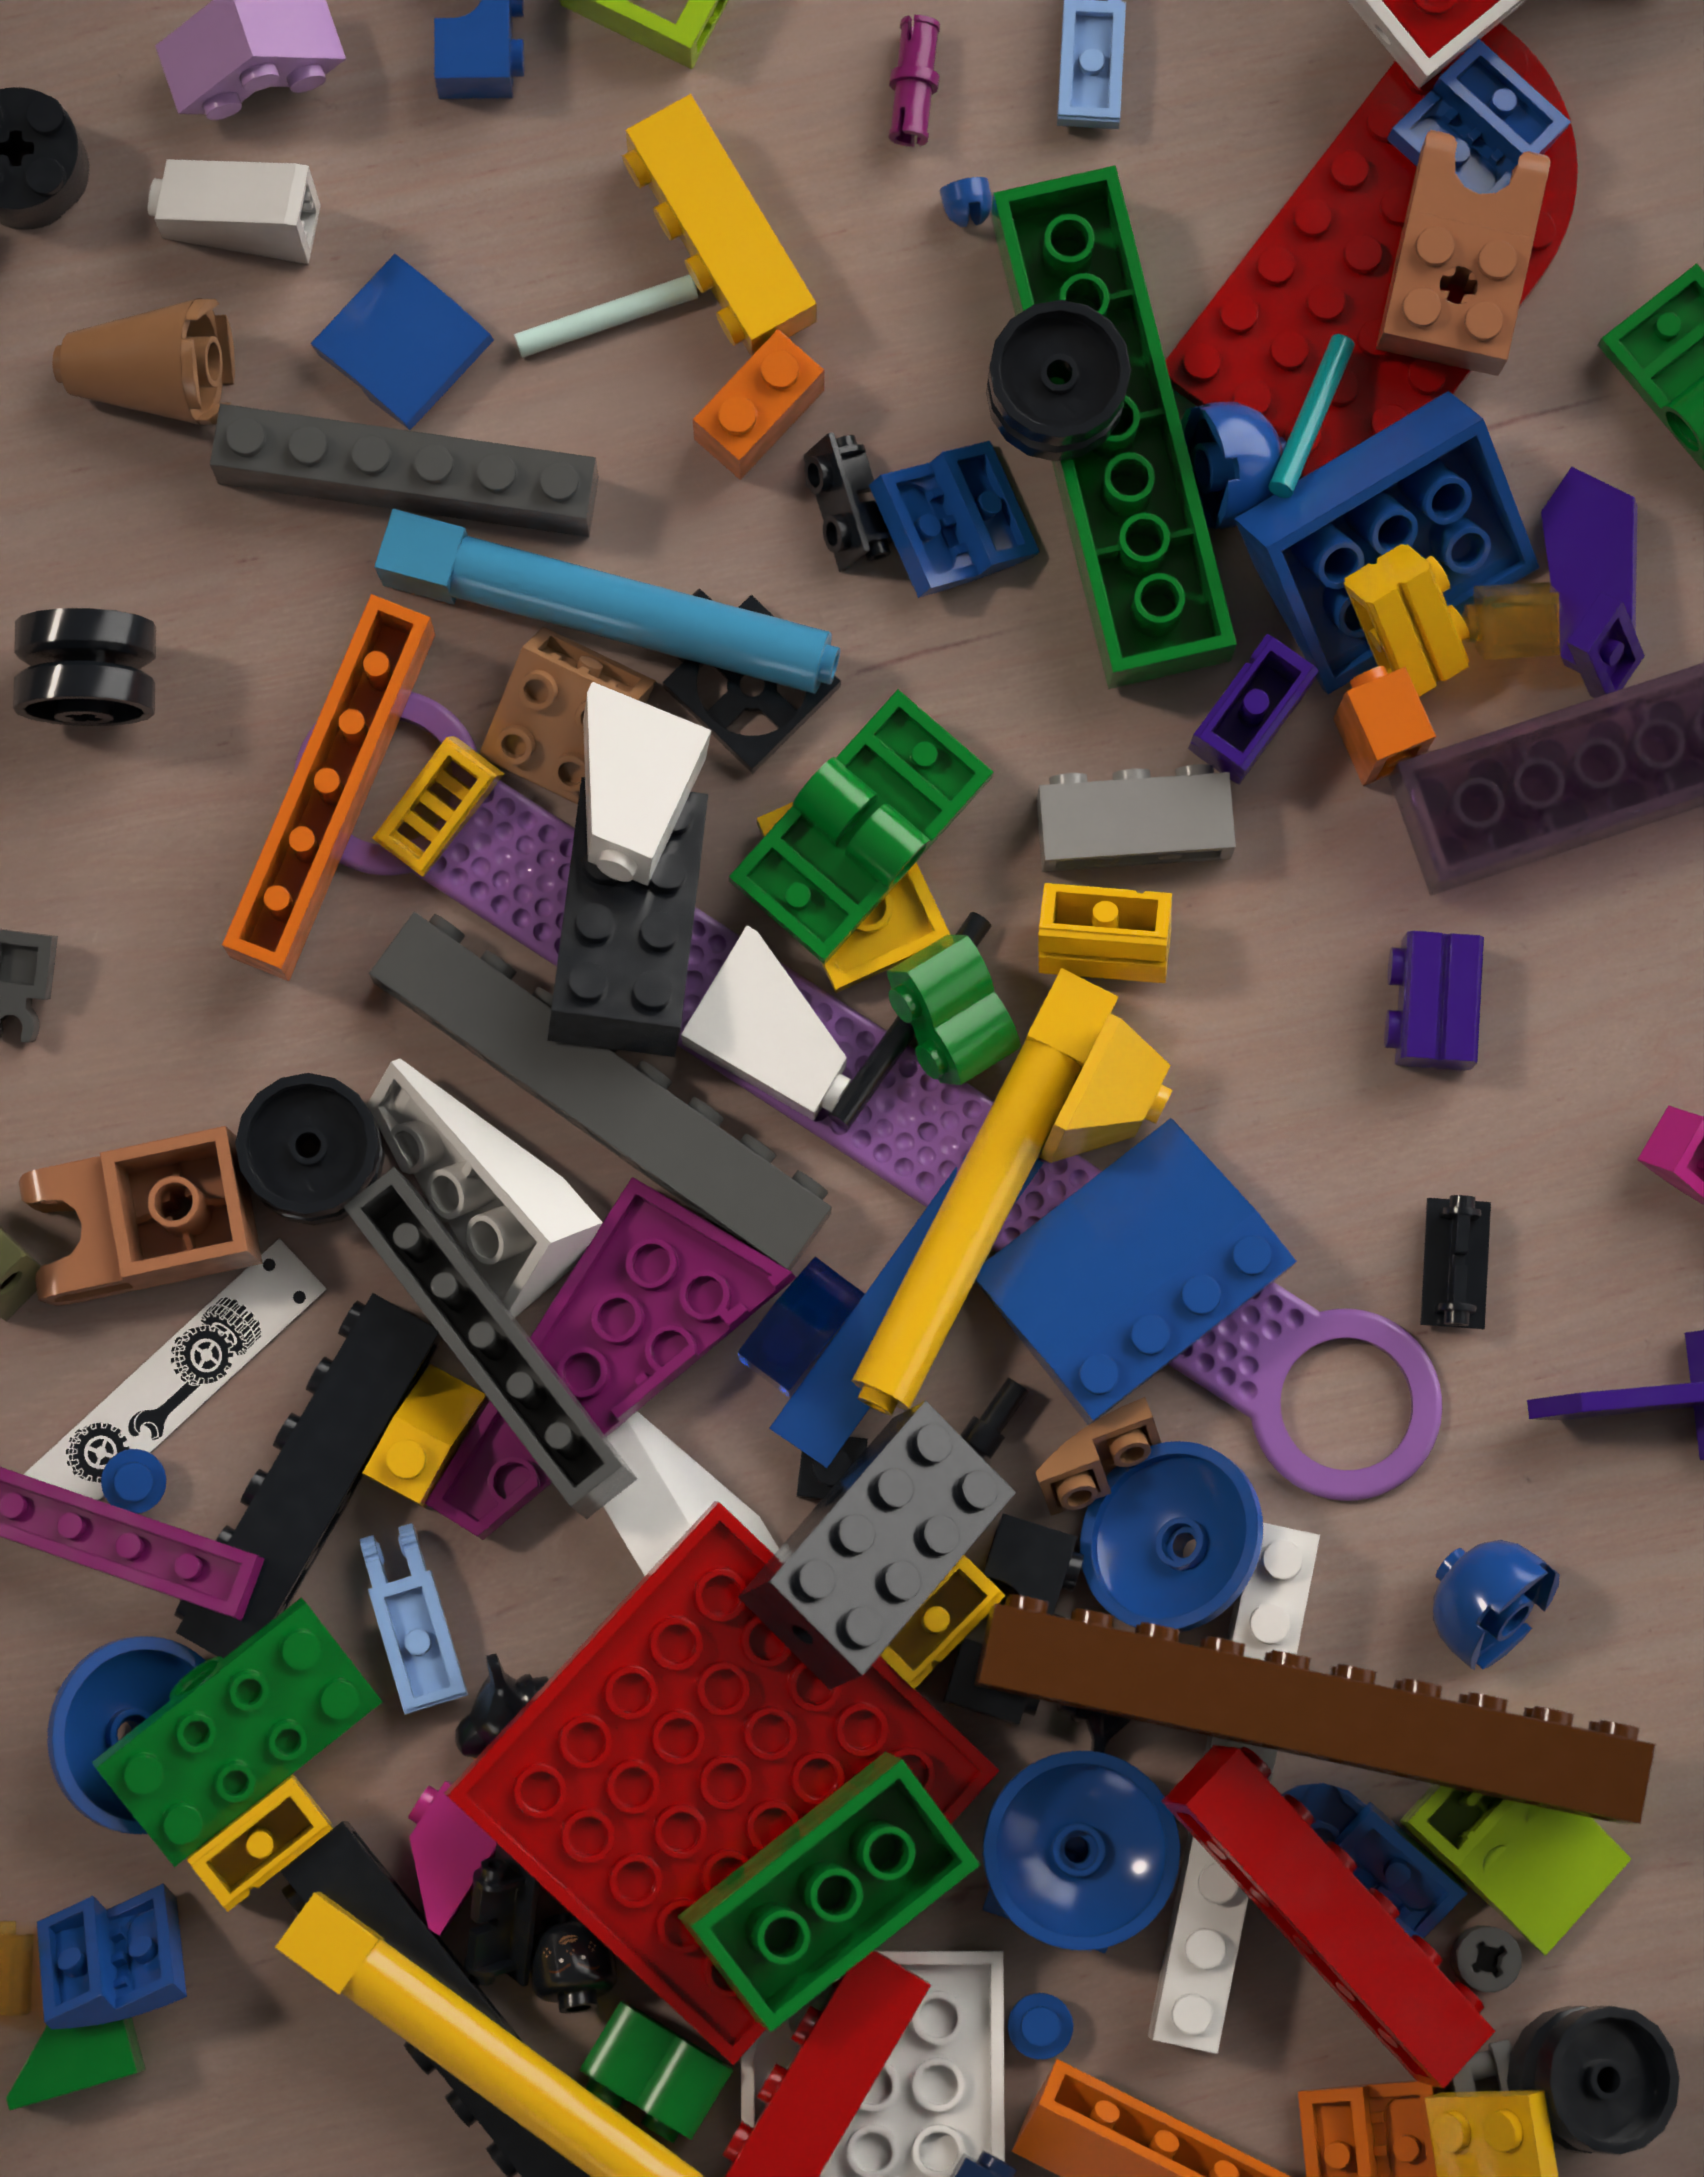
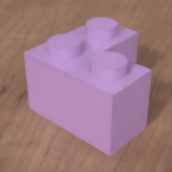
M212 0L155 46L178 114H205L209 120L224 119L236 114L242 108L241 102L254 92L268 87H290V90L295 93L315 89L326 81L325 75L346 60L326 0Z

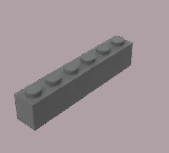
M220 404L210 460L212 471L218 484L584 537H590L599 479L596 457Z
M395 1167L343 1206L575 1511L588 1519L638 1479L413 1184Z

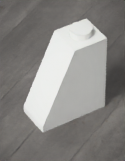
M167 159L163 179H153L148 199V215L155 216L154 219L162 238L309 264L320 210V202L309 166L296 163Z
M592 682L587 691L583 719L588 862L596 864L599 870L610 878L622 882L635 880L648 886L706 760L711 730Z
M746 926L681 1034L682 1044L814 1121L822 1107L832 1113L850 1084L851 1079L842 1074L846 1068L847 1057L758 931Z

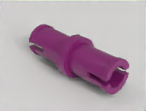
M914 15V27L912 26V18L910 16H905L901 19L897 67L891 70L889 86L895 93L888 138L895 144L915 147V135L917 136V144L919 146L928 143L931 95L938 91L940 77L934 71L940 23L929 16Z

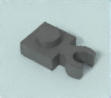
M0 929V1038L3 1035L5 1019L9 1015H14L22 1023L21 1042L30 1043L36 1040L40 1024L36 1012L31 1008L32 998L41 1000L51 999L58 936Z

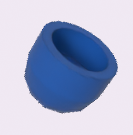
M970 177L957 180L943 186L939 190L944 211L949 220L957 226L967 227L969 215L975 225L982 224L989 217L992 209V195L986 177Z

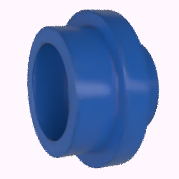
M128 1449L117 1453L108 1461L101 1477V1487L106 1500L113 1506L136 1514L152 1509L161 1500L167 1482L166 1473L161 1462L153 1454L141 1449Z
M1033 1993L1020 1999L1012 2008L1008 2018V2034L1013 2045L1023 2055L1039 2060L1049 2059L1060 2054L1069 2044L1073 2034V2019L1067 2006L1057 1997L1047 1993Z

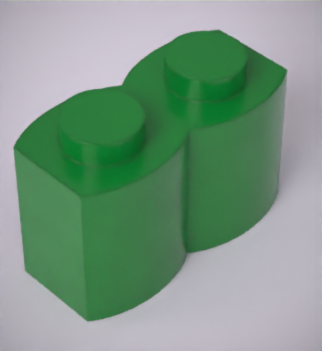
M947 934L887 971L891 990L888 992L891 1006L900 1019L906 1023H911L914 1027L918 1046L915 1049L916 1057L922 1069L931 1078L938 1079L940 1083L962 1085L1021 1048L1015 1025L1006 1007L995 993L988 968L968 935Z
M624 2000L620 2001L579 2069L590 2077L585 2089L615 2108H619L624 2099L646 2112L641 2124L672 2143H675L680 2134L690 2140L693 2139L734 2071L726 2063Z

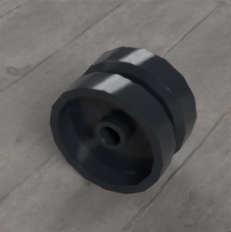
M1057 300L1034 304L1011 318L995 340L986 388L991 419L1004 439L1028 456L1054 462L1082 457L1105 443L1120 422L1131 373L1125 341L1109 319L1087 305ZM1050 378L1064 379V384H1054L1050 381Z
M59 608L24 614L15 621L14 653L18 659L30 665V667L14 677L13 709L17 715L35 721L72 726L132 724L148 720L155 715V682L151 676L138 670L156 659V626L152 620L140 615L116 610Z
M312 1073L280 1078L258 1092L241 1116L235 1142L240 1171L262 1203L287 1221L313 1226L340 1221L349 1216L343 1206L381 1177L385 1160L380 1128L359 1094L336 1078ZM309 1139H311L315 1146L320 1141L321 1148L318 1154L311 1158H305L299 1149L300 1146Z
M1565 2006L1543 2012L1522 2030L1510 2053L1507 2086L1509 2091L1545 2090L1554 2149L1574 2153L1595 2152L1621 2155L1645 2148L1665 2130L1677 2106L1680 2076L1672 2046L1658 2025L1638 2011L1615 2006Z

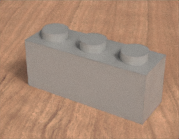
M1195 764L1179 767L1175 770L1176 776L1151 777L1150 770L1116 771L1112 774L1113 780L1088 782L1087 774L1065 773L1051 776L1049 778V785H1039L1036 796L1042 872L1231 859L1236 848L1230 772L1214 773L1212 765Z

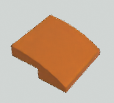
M1416 2080L1298 2091L1306 2177H1437L1425 2097L1437 2094V2087Z

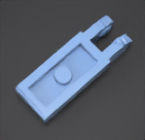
M1064 0L1057 126L1119 129L1126 2H1121L1122 0Z
M413 1523L398 1527L399 1545L403 1556L407 1559L411 1576L388 1583L380 1543L375 1540L374 1535L359 1540L372 1588L368 1589L405 1715L469 1696L434 1576L431 1570L427 1571Z

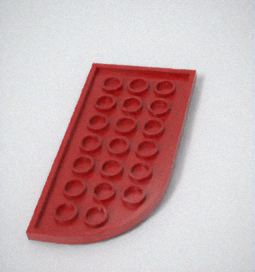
M1499 23L1480 38L1484 44L1570 120L1562 96L1550 74L1537 56L1515 34ZM1459 57L1419 89L1397 61H1394L1165 360L1172 389L1195 406H1203L1214 402H1238L1261 412L1273 425L1278 437L1284 438L1287 442L1331 337L1335 334H1342L1352 339L1355 347L1299 479L1447 391L1454 395L1472 372V370L1376 349L1417 168L1416 165L1387 140V137L1392 128L1433 89L1438 78ZM1571 123L1544 153L1551 162L1519 308L1552 264L1566 235L1573 213L1577 192L1578 160L1576 141ZM1449 284L1447 288H1440L1443 291H1449L1447 300L1455 304H1460L1464 295L1467 294L1460 286L1455 284Z

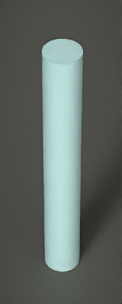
M689 274L514 334L520 355L524 358L699 298L695 283Z

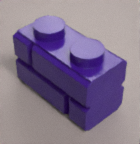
M1266 634L1251 655L1249 663L1244 664L1195 731L1188 749L1207 764L1212 765L1220 773L1230 772V780L1240 785L1313 685L1319 670L1279 640Z
M1407 931L1401 940V948L1391 947L1388 961V985L1399 986L1398 1010H1387L1384 1045L1385 1048L1396 1049L1395 1065L1466 1071L1471 1070L1477 1064L1484 937L1469 934Z

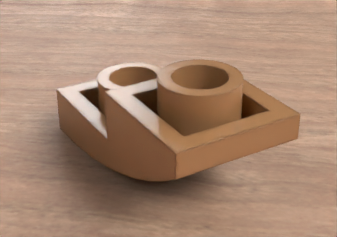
M1145 1397L1126 1404L1086 1426L1063 1443L1038 1468L1035 1473L1051 1516L1066 1510L1082 1509L1093 1503L1095 1499L1111 1494L1105 1473L1113 1470L1116 1466L1132 1467L1140 1464L1150 1455V1446L1161 1443L1153 1415Z

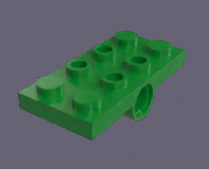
M1696 263L1603 336L1598 343V347L1704 471V271Z
M897 689L836 758H830L808 780L794 799L792 807L730 874L729 882L825 965L992 779L994 771Z
M300 1598L225 1658L220 1656L210 1658L188 1672L171 1690L168 1703L92 1761V1764L170 1863L176 1867L383 1701L309 1605Z

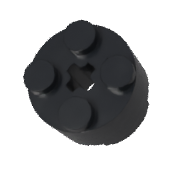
M22 87L0 89V224L16 229H36L51 225L60 219L61 215L69 210L75 202L77 203L85 192L89 178V159L85 145L66 110L52 96ZM30 152V154L23 156L22 165L16 167L12 165L11 161L17 160L20 153Z

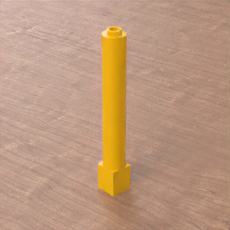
M1063 968L1060 969L1017 1058L852 1379V1382L861 1389L857 1397L858 1400L867 1406L892 1416L896 1407L904 1410L911 1408L1109 1014L1112 1013L1118 996Z
M314 1892L275 1946L276 1949L337 1994H343L589 2176L704 2177L703 2174L383 1940L382 1936L322 1892Z

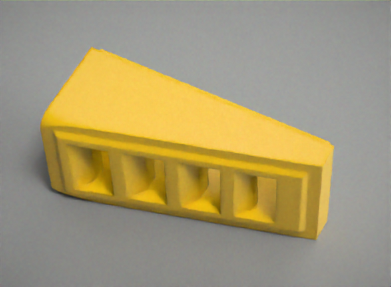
M455 736L446 737L372 839L420 876L424 877L485 801L504 773ZM452 761L477 779L472 788H469L446 770ZM436 781L462 800L456 810L429 790ZM419 802L446 821L441 830L414 811ZM403 822H406L431 842L425 851L397 831Z

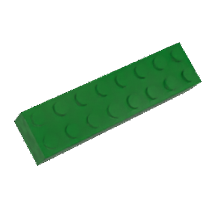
M1116 165L994 192L991 220L1015 316L1034 304L1057 300L1087 305L1113 323L1127 346L1131 373L1120 422L1105 443L1079 458L1052 461L1108 690L1230 662L1237 642ZM1050 378V381L1054 384H1064V379Z

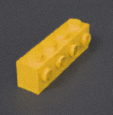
M689 94L626 129L628 152L622 155L623 162L638 188L641 189L649 185L658 200L659 205L653 207V211L666 236L671 241L680 237L691 255L684 262L697 288L701 293L711 289L722 307L721 310L716 312V317L731 344L735 346L742 342L752 357L777 329L789 338L816 323V301L693 96Z

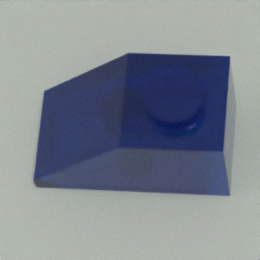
M814 1257L777 1299L737 1352L738 1360L787 1397H790L859 1304L865 1293L817 1257Z

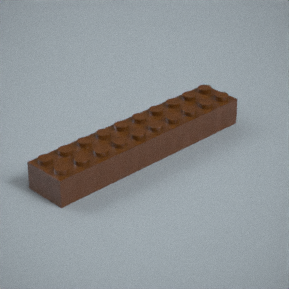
M1010 1594L1007 1597L1006 1605L995 1603L990 1608L974 1684L977 1687L1617 1824H1641L1656 1744L1639 1741L1638 1734L1640 1728L1600 1720L1599 1722L1589 1721L1587 1730L1572 1726L1574 1716L1572 1713L1534 1706V1709L1525 1707L1523 1716L1506 1712L1508 1700L1468 1692V1695L1460 1694L1458 1702L1440 1698L1442 1686L1408 1678L1395 1680L1394 1687L1390 1688L1375 1684L1377 1672L1348 1665L1337 1664V1667L1330 1666L1329 1674L1309 1670L1311 1658L1272 1650L1271 1653H1265L1264 1660L1243 1656L1246 1644L1206 1636V1639L1201 1638L1198 1647L1178 1642L1180 1633L1178 1629L1141 1622L1140 1625H1136L1135 1633L1112 1628L1115 1616L1075 1608V1611L1071 1612L1070 1619L1047 1614L1049 1602Z

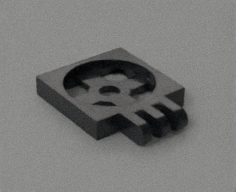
M697 589L692 594L693 596L712 600L701 589ZM750 595L739 606L742 609L773 616L753 595ZM677 657L682 663L663 681V688L703 727L710 729L711 734L752 774L841 687V680L837 676H834L831 684L821 682L815 694L806 691L802 705L796 710L777 692V683L763 680L765 684L763 691L757 696L750 697L745 695L740 689V681L745 675L716 668L728 680L727 692L707 711L701 704L697 690L698 672L704 664ZM744 711H760L778 728L773 732L754 736L741 735L727 730Z

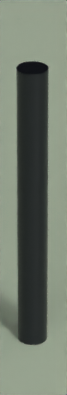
M971 912L955 935H968L977 948L992 925L983 916ZM899 1016L896 1017L848 1085L832 1113L829 1112L828 1116L832 1121L845 1129L851 1127L915 1036L914 1027L911 1023L904 1022Z

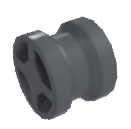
M1476 1925L1465 1929L1455 1938L1450 1950V1964L1454 1975L1463 1985L1481 1992H1498L1508 1988L1517 1979L1522 1967V1953L1517 1941L1508 1932L1497 1927ZM1498 1954H1500V1955L1498 1956V1960H1497V1964H1496V1968H1495L1494 1965H1495V1962H1496V1956H1497Z

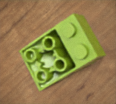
M1435 1784L1430 1786L1399 1821L1544 1956L1549 1953L1632 1860L1593 1818Z

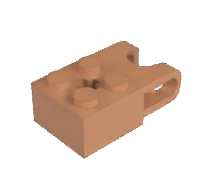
M1430 130L1422 144L1376 349L1499 376L1509 356L1551 161L1544 154L1530 151L1523 152L1519 157L1518 164L1512 171L1508 186L1497 193L1478 194L1464 187L1455 173V153L1457 148L1455 137L1448 133ZM1449 284H1455L1460 286L1467 294L1464 295L1460 304H1455L1447 300L1449 291H1443L1440 288H1447Z
M226 1126L100 1152V1156L24 1173L19 1180L21 1199L24 1203L42 1213L56 1211L76 1212L82 1223L80 1242L71 1255L43 1265L36 1272L35 1283L38 1300L50 1305L62 1306L263 1264L249 1183L240 1171L235 1145L237 1136ZM186 1197L192 1202V1207L185 1217L177 1220L171 1216V1213L181 1209L180 1199Z

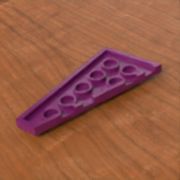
M632 1177L530 1338L607 1437L791 1283L796 1276L791 1271ZM489 1401L425 1504L481 1540H484L549 1486L552 1481L492 1402Z

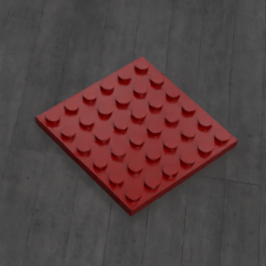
M714 1501L444 1794L734 2066L763 2034L766 2028L753 2018L678 1916L885 1752L899 1757L905 1762L950 1824L959 1817L1000 1770L922 1695L913 1689L880 1655L862 1676L829 1690L738 1598L774 1554L720 1502Z

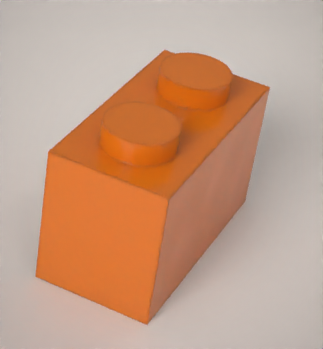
M777 329L693 418L694 440L741 480L824 392L825 370L784 333Z
M1379 666L1351 679L1352 689L1347 690L1343 694V699L1333 720L1362 785H1368L1421 763L1436 735L1406 667L1387 673L1385 666Z

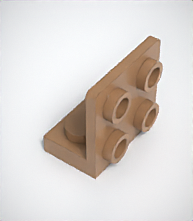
M542 627L520 651L481 747L480 755L489 762L578 804L581 778L585 777L583 719L587 691L591 683H597L647 703L656 680L548 628Z

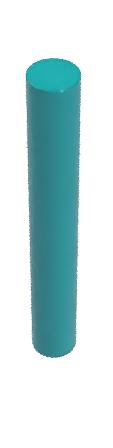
M1335 334L1331 337L1269 483V490L1278 497L1289 498L1292 496L1353 352L1355 344L1352 339L1345 335Z

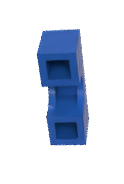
M481 0L479 5L465 16L434 18V76L439 99L513 98V77H524L525 72L524 40L513 39V17H524V0Z

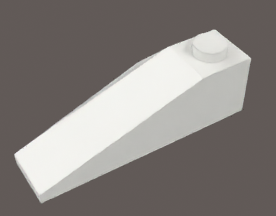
M402 1059L391 1061L367 1106L401 1171L414 1174L430 1204L429 1207L515 1318L576 1266L603 1222L562 1176Z
M638 1411L606 1437L638 1479L603 1507L644 1576L649 1573L714 1501L720 1502L773 1554L779 1550L760 1516Z

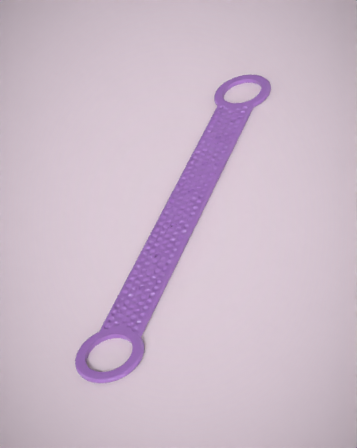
M411 692L399 721L408 722L424 729L440 744H442L446 737L455 736L478 753L468 730L451 711L428 697ZM316 723L308 732L301 745L295 763L294 774ZM452 761L453 775L469 788H472L477 779ZM501 780L424 877L420 876L380 844L366 842L353 835L350 836L339 863L356 871L374 875H400L412 872L557 967L575 828ZM451 793L448 804L456 810L462 800ZM440 818L434 826L441 830L446 821ZM423 835L410 840L423 851L431 844ZM695 907L682 1023L677 1045L927 1207L955 1167L958 1173L963 1163V1158L970 1150L994 1100L966 1082L962 1085L940 1083L938 1079L931 1078L919 1064L915 1049L908 1045L849 1129H845L829 1118L828 1114L830 1111L825 1108H821L813 1121L682 1044L681 1034L740 935ZM780 962L847 1057L846 1068L842 1074L852 1081L887 1031ZM1039 1154L1038 1159L1044 1162V1164L1012 1207L991 1250L996 1253L1097 1176L1102 1170L1079 1155L1049 1163L1039 1158ZM1275 1282L1266 1287L1168 1364L1251 1418L1256 1439L1272 1466L1293 1485L1318 1497L1339 1501H1356L1376 1497L1393 1490L1409 1479L1421 1467L1430 1454L1439 1433L1442 1417L1440 1383L1427 1353L1409 1332L1383 1316L1364 1310L1332 1309L1319 1312ZM1351 1339L1373 1345L1387 1354L1397 1364L1408 1384L1411 1397V1416L1407 1431L1400 1444L1388 1457L1370 1467L1357 1470H1338L1323 1466L1311 1460L1298 1449L1284 1426L1281 1413V1392L1285 1378L1292 1365L1303 1353L1323 1342Z

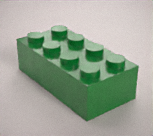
M885 1752L682 1912L678 1918L753 2018L769 2032H772L981 1864L901 1758Z

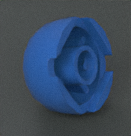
M1214 402L1203 406L1191 407L1186 410L1181 420V425L1207 528L1226 529L1236 527L1237 524L1234 518L1274 495L1269 490V483L1287 442L1284 438L1278 437L1273 425L1261 412L1238 402Z
M1504 1540L1484 1542L1476 1545L1468 1552H1465L1462 1548L1456 1549L1446 1557L1436 1572V1578L1441 1582L1433 1597V1621L1440 1638L1471 1669L1475 1670L1476 1664L1482 1669L1492 1666L1506 1656L1530 1632L1532 1627L1524 1623V1621L1529 1616L1533 1606L1536 1604L1544 1612L1546 1611L1559 1587L1560 1574L1539 1556L1513 1542Z

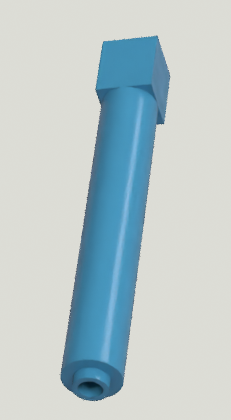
M392 509L374 566L382 585L453 605H455L456 599H461L814 694L817 692L821 682L826 684L832 683L839 662L840 647L831 645L832 633L829 631L468 536L465 527L397 509Z

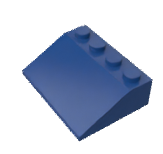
M1449 391L1299 479L1291 497L1281 498L1273 495L1234 518L1256 571L1305 659L1319 670L1316 679L1327 694L1347 684L1359 674L1377 666L1344 586L1345 577L1367 564H1376L1377 558L1400 544H1408L1423 558L1426 559L1429 556H1433L1439 562L1450 582V589L1443 592V596L1447 606L1452 605L1455 607L1460 615L1540 568L1484 419Z
M1170 1118L983 1264L975 1282L1086 1424L1090 1425L1281 1277L1297 1261L1257 1210L1178 1124Z

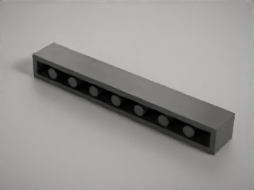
M413 912L369 972L375 985L715 1226L787 1270H792L831 1215L832 1206L823 1201L828 1194L824 1187L799 1170L796 1171L792 1178L771 1164L776 1154L752 1136L745 1133L742 1139L738 1141L719 1127L724 1118L703 1101L693 1097L686 1104L667 1091L672 1081L649 1063L641 1060L635 1068L615 1054L617 1051L615 1049L547 1041L553 995L540 987H537L533 994H530L512 981L517 972L501 958L488 950L479 958L462 946L460 943L465 935L450 922L437 914H434L428 922L416 912Z

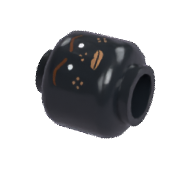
M570 1912L556 1914L541 1921L542 1929L535 1932L533 1938L530 1970L534 1993L544 2001L558 2003L559 2012L564 2014L581 2013L597 2008V1997L611 1991L617 1983L615 1954Z

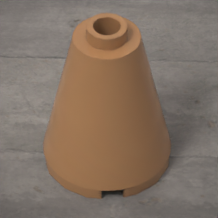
M197 298L72 331L65 335L61 345L55 347L53 353L54 376L57 382L63 383L67 393L72 396L199 425L217 424L220 404H231V402L220 403L222 385H234L235 355L230 323L227 315L214 314L212 309L220 304L216 299Z

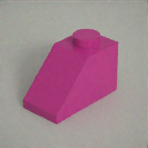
M445 1781L439 1791L429 1785L408 1816V1819L417 1824L409 1838L428 1929L439 1936L446 1932L474 1888L473 1874L475 1870L481 1868L483 1860L493 1858L496 1851V1842L444 1794L453 1784L450 1781Z

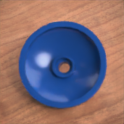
M1172 1441L1150 1446V1455L1143 1462L1132 1467L1116 1466L1106 1476L1111 1494L1095 1499L1093 1503L1088 1505L1081 1529L1080 1554L1084 1555L1082 1568L1089 1588L1098 1602L1111 1615L1133 1628H1136V1625H1140L1141 1622L1184 1632L1200 1627L1222 1614L1243 1592L1255 1571L1261 1553L1263 1517L1260 1502L1253 1485L1245 1473L1233 1461L1220 1452L1202 1444ZM1195 1539L1196 1547L1193 1553L1184 1558L1183 1550L1185 1545Z
M134 1636L109 1642L84 1657L71 1670L57 1692L49 1716L47 1730L48 1754L52 1771L68 1801L82 1815L99 1826L121 1833L147 1834L96 1770L92 1761L119 1741L118 1729L124 1722L130 1725L131 1730L136 1728L170 1701L169 1694L171 1690L188 1672L206 1661L187 1646L173 1640L152 1636Z
M1068 1751L1053 1754L1037 1760L1017 1773L999 1793L990 1810L982 1844L986 1879L995 1900L1005 1915L1031 1937L1048 1945L1069 1950L1088 1951L1114 1946L1143 1930L1156 1918L1170 1897L1176 1882L1180 1863V1840L1176 1820L1172 1812L1162 1803L1164 1798L1162 1792L1147 1775L1135 1766L1115 1756L1094 1751ZM1074 1837L1081 1838L1087 1845V1855L1079 1863L1071 1862L1065 1855V1845Z

